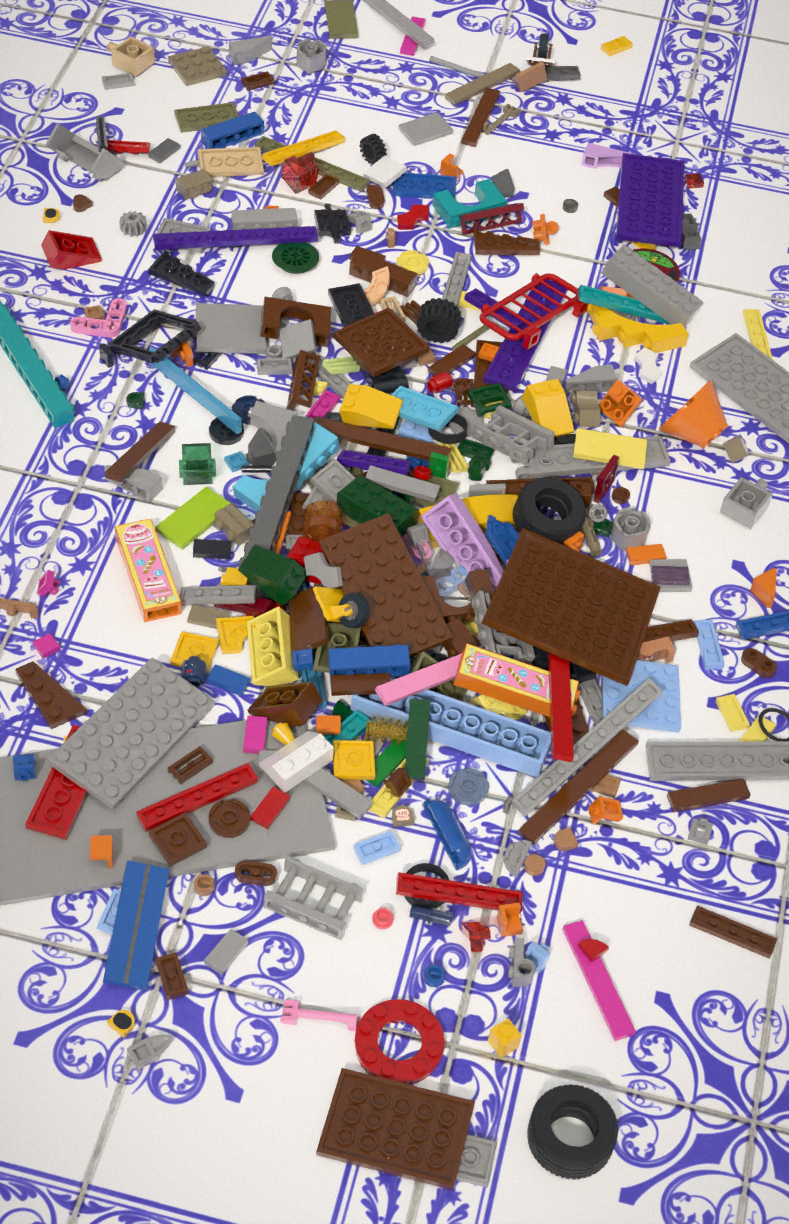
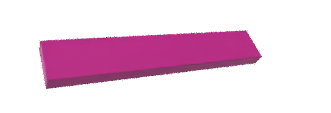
M583 920L564 925L562 928L563 933L614 1041L634 1036L636 1033L634 1026L601 957L591 962L578 947L580 941L592 939Z

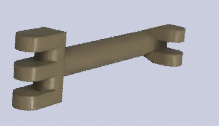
M506 104L503 107V115L490 125L487 121L484 123V133L489 135L510 116L516 118L521 113V109H516V107Z

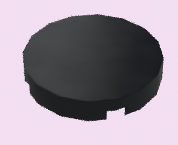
M215 418L210 423L209 436L215 443L220 445H233L243 438L244 426L242 423V432L236 434L218 418Z

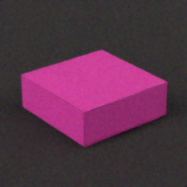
M50 633L33 641L34 648L42 658L60 651V646Z

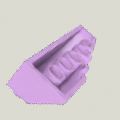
M458 493L449 495L421 517L440 547L452 555L453 559L467 570V573L474 570H488L495 593L504 571L489 542Z

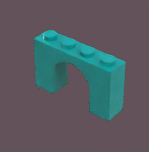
M486 179L475 184L474 195L480 204L473 206L463 205L457 202L448 190L433 194L432 206L448 228L451 229L461 226L459 215L507 205V200L490 179ZM467 221V222H465V225H466V224L473 223V222H472V221Z

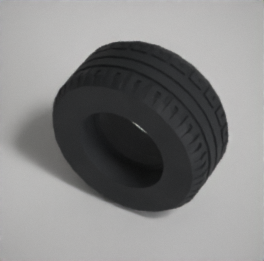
M539 478L532 480L522 488L513 507L512 515L519 533L524 528L563 545L565 540L574 536L581 529L586 517V508L580 494L568 483L555 478ZM536 506H545L553 509L560 515L561 520H554L544 516Z
M573 1084L554 1087L548 1090V1092L546 1091L534 1105L527 1129L529 1149L532 1155H534L535 1160L546 1171H550L555 1176H561V1178L566 1179L572 1178L573 1180L590 1177L604 1168L611 1158L618 1137L616 1114L602 1095L588 1087L585 1088L582 1085ZM563 1117L579 1119L590 1128L594 1139L591 1143L584 1146L567 1145L556 1137L551 1124Z

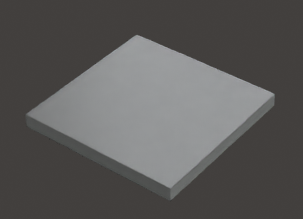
M196 303V322L201 327V330L196 333L197 352L266 354V338L260 337L262 305Z

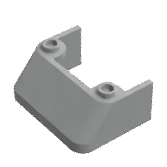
M59 123L56 124L45 146L58 153V158L63 161L68 159L93 173L92 177L99 181L108 179L119 171L125 163L104 148L99 152L97 146L75 135Z

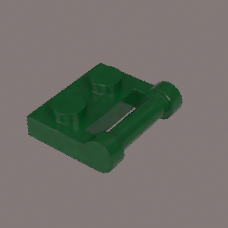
M500 383L468 390L467 396L476 409L478 417L496 411V408L500 405L507 409L512 408L511 400ZM500 400L502 401V402H500V403L492 404V405H489V406H485V407L482 406V405L489 404V403H493V402H496V401H500Z

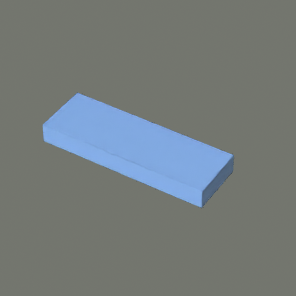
M694 620V624L699 631L696 638L705 670L724 669L725 663L713 620Z

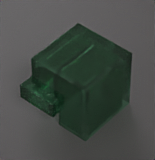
M211 443L181 444L182 460H179V478H183V485L212 484V477H216L215 458H212Z

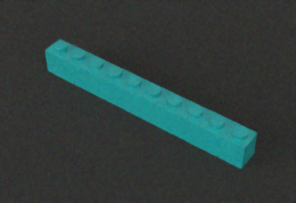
M0 300V346L52 426L57 428L74 422L73 414H75V408L73 404H69L65 392H61L58 382L53 380L51 371L46 369L43 359H39L36 349L31 347L29 338H25L22 328L17 326L15 317H11L8 307L4 306Z

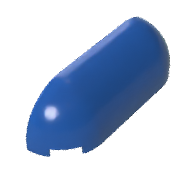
M438 799L422 802V806L455 870L457 871L467 866L472 857L471 845L450 806Z

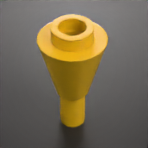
M281 722L273 728L272 736L282 744L287 745L295 739L288 723L283 724Z

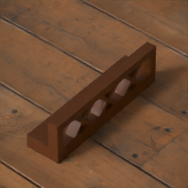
M303 350L299 351L294 361L286 409L293 411L296 404L308 408L311 407L320 356ZM306 358H307V359H310V360H313L314 363H313V364H309V363L307 362ZM308 370L311 376H307L304 371ZM306 382L309 385V388L305 389V387L301 383ZM304 394L308 401L299 398V395Z

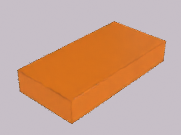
M662 544L626 547L625 551L630 565L649 564L650 560L667 559Z

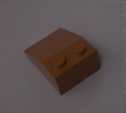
M313 682L266 687L247 711L255 716L268 717L267 720L276 723L282 722L283 724L288 723L289 726L300 727L307 723L308 718L317 710L322 699Z

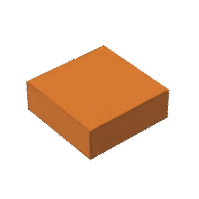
M484 342L479 351L478 358L492 362L500 347Z

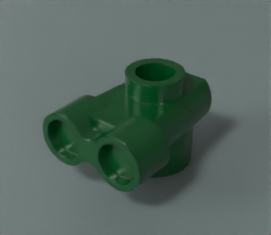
M473 457L469 461L468 478L472 481H481L483 479V472L491 467V461L488 459L482 461L477 457Z

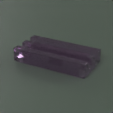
M651 566V580L653 584L689 585L688 567Z

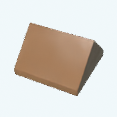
M543 61L511 77V80L520 92L547 80Z

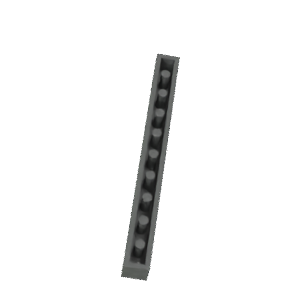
M292 415L291 421L287 422L286 435L281 440V450L277 451L276 464L271 468L270 481L266 482L265 496L262 495L261 507L255 514V525L250 528L249 542L245 543L244 556L240 558L238 567L241 566L253 545L274 552L315 432L314 418Z

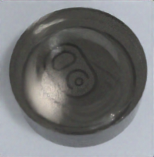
M566 199L563 201L562 209L567 213H575L578 210L579 204L574 199Z

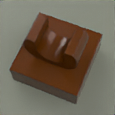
M399 767L394 773L390 774L387 780L383 781L386 788L391 790L393 796L399 798L412 785L405 769Z

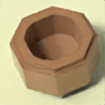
M208 874L198 875L194 880L195 893L200 896L210 895L215 890L213 877Z

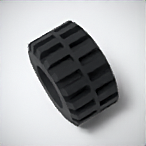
M431 298L430 301H425L419 310L416 324L417 331L421 333L423 338L426 337V340H431L433 343L450 342L451 339L455 338L459 330L461 311H459L458 306H454L455 303L449 302L448 299Z

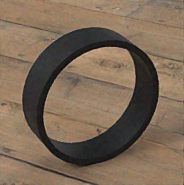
M456 414L450 422L460 425L464 429L458 434H444L428 427V433L434 440L440 443L456 444L466 438L468 423L464 417Z
M430 863L414 865L406 872L413 875L419 872H431L438 875L441 879L449 880L448 875L442 868ZM404 896L410 905L415 904L430 909L431 907L436 909L445 903L439 901L426 902L414 897Z

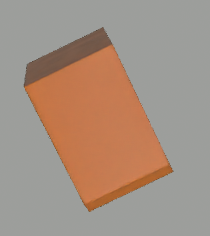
M772 568L754 578L750 591L767 608L772 607L775 598L776 568Z

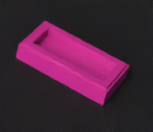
M247 716L243 753L259 754V750H264L268 717Z

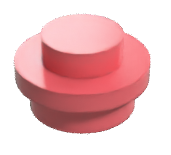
M387 908L376 910L372 916L374 926L379 929L391 927L394 921L393 914Z

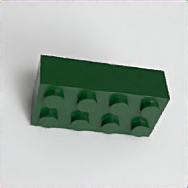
M359 475L337 493L336 509L360 524L389 513L401 538L407 534L406 530L409 527L417 524L418 508L362 475Z

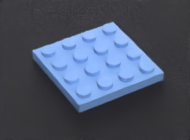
M637 660L628 686L601 675L602 719L650 678L663 693L627 726L680 732L681 713L678 665Z

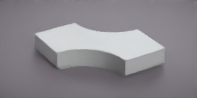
M646 347L635 355L634 360L641 367L638 377L653 384L662 376V371L656 365L658 354Z

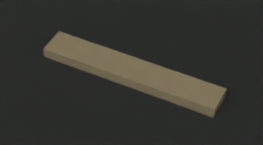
M510 62L446 93L445 99L455 106L484 92L486 87L492 88L519 73L520 69Z

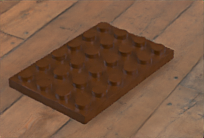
M341 1068L316 1155L453 1190L475 1101Z

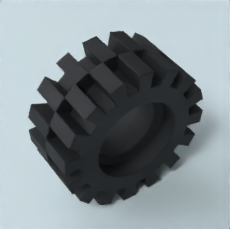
M375 133L362 138L359 142L360 152L363 153L362 156L365 157V161L372 165L383 156H387V148L384 147L386 145L382 143L383 139H380V136Z

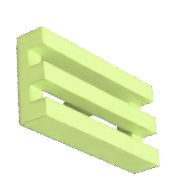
M353 357L325 359L322 364L331 375L358 372L361 367L356 365L357 362L353 361Z

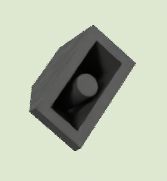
M259 428L248 444L246 460L252 466L274 465L275 452L263 429Z

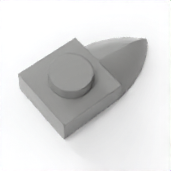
M154 1035L128 1047L127 1053L136 1069L139 1070L157 1061L158 1056L171 1044L173 1036Z

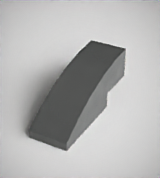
M682 213L681 244L684 249H700L701 236L698 233V224L692 213Z

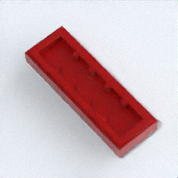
M107 140V150L114 151L115 153H123V151L130 152V154H138L139 152L149 153L151 143Z

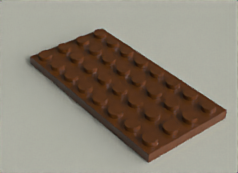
M389 513L319 540V545L329 565L341 568L343 586L340 588L344 596L349 593H358L363 595L369 603V618L361 627V630L370 647L377 645H408L409 658L422 651L426 652L453 641V636Z

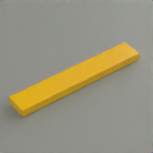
M334 130L262 154V159L269 165L274 166L344 143L345 137Z

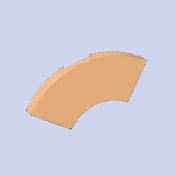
M388 266L372 272L371 284L367 289L363 290L371 306L379 302L387 292L390 284Z

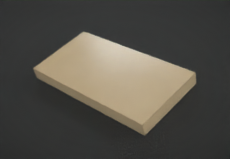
M260 147L198 149L200 170H206L211 177L264 175Z

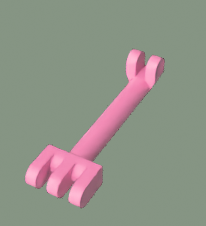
M285 1000L284 1007L286 1008L282 1010V1014L285 1016H281L280 1022L296 1025L297 1018L347 1023L348 1030L356 1031L359 1016L355 1014L299 1009V1001Z

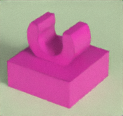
M47 570L39 579L38 595L44 597L48 592L56 595L59 591L58 588H55L60 584L58 579H54L55 572Z

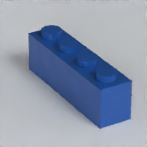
M254 111L201 129V143L207 149H218L264 134V121Z
M397 644L394 646L377 645L374 647L328 649L329 675L390 673V677L410 674L408 645Z

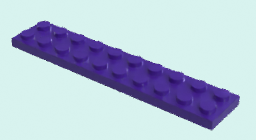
M551 280L544 281L565 295L567 294L568 290ZM543 284L534 287L562 304L564 297ZM533 290L528 294L529 297L552 311L559 307ZM528 299L523 303L525 307L541 317L548 314L547 311ZM522 308L518 315L531 323L539 320ZM553 319L539 327L541 333L538 343L528 350L522 347L523 338L517 341L505 338L489 366L483 382L488 384L500 383L504 389L516 392ZM526 324L524 327H522V328H520V329L523 330V329H525L526 327H528L529 325ZM509 329L508 331L511 334L518 333V331H513L511 329Z

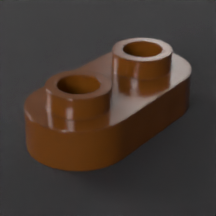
M747 648L742 652L741 662L750 670L763 678H772L775 675L777 665L773 660L754 648Z
M244 860L235 866V877L241 883L271 886L277 880V869L269 863Z

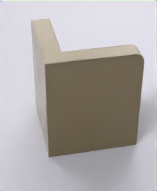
M741 434L723 443L732 463L750 454Z

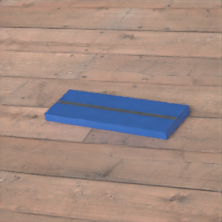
M127 860L103 983L147 990L169 874L168 868Z

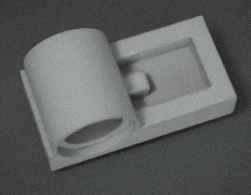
M516 937L514 946L510 945L509 959H513V965H509L508 978H512V987H526L532 983L535 965L531 960L524 959V938ZM520 971H525L528 974H522Z

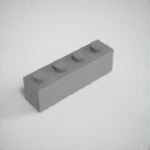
M296 208L231 210L232 230L298 227Z

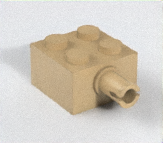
M132 36L119 45L113 42H109L107 45V50L112 53V65L127 73H131L135 77L155 63L154 47Z

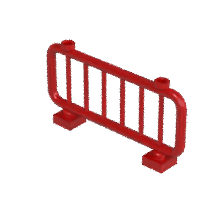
M535 273L530 283L490 307V305L484 304L479 319L483 325L508 340L517 341L523 338L522 347L528 350L538 343L541 333L540 326L571 306L574 307L572 315L579 317L587 311L589 303L579 301L578 288L559 276L551 273L540 276L538 273ZM552 280L576 296L570 298L544 281ZM543 284L568 301L560 304L534 287ZM533 290L559 307L552 311L525 293ZM523 296L547 311L548 314L541 317L515 299ZM512 302L539 320L531 323L505 307V305ZM502 308L529 326L521 330L494 312ZM493 315L517 330L518 333L511 334L486 317Z

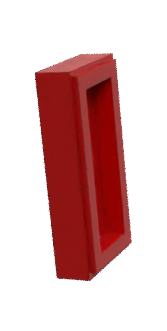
M272 787L252 813L250 820L269 829L290 801V795Z

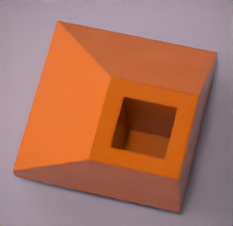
M617 379L598 405L600 411L622 428L643 399L627 384Z

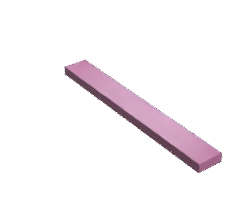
M494 642V646L496 644L501 645V643ZM462 654L379 685L375 691L383 704L387 706L455 679Z

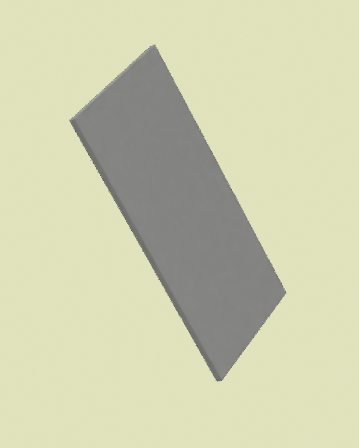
M247 720L192 728L113 810L87 793L66 840L27 829L25 825L52 769V766L47 763L48 758L57 749L33 752L36 778L27 781H15L13 756L0 757V906L121 886L127 860L168 868L169 878L235 867L240 861L244 860L265 862L283 859L286 856L295 857L335 850L336 845L323 794L302 781L285 792L290 795V801L269 829L250 820L247 831L240 836L224 838L217 835L210 828L209 811L218 801H229V799L241 801L248 807L251 816L272 787L280 791L282 790L266 772L259 771V754L243 753ZM267 720L264 751H278L285 746L272 736L273 728L279 723ZM305 724L300 727L289 726L295 739L307 732ZM201 746L213 759V763L180 785L178 779H174L173 774L168 772V767ZM186 763L185 765H183L182 767H180L179 769H177L176 771H179L180 769H182L183 767H185V766L187 765V763ZM249 763L258 777V783L188 813V817L207 842V848L169 866L149 837L148 831L145 832L136 816V811ZM112 835L113 868H108L107 860L90 859L91 836Z

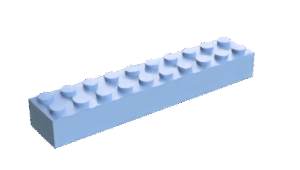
M430 690L422 691L387 706L383 704L377 694L352 696L351 710L353 712L359 710L370 719H378L395 728L407 731L410 699L430 700L429 740L534 777L540 776L551 749V732Z

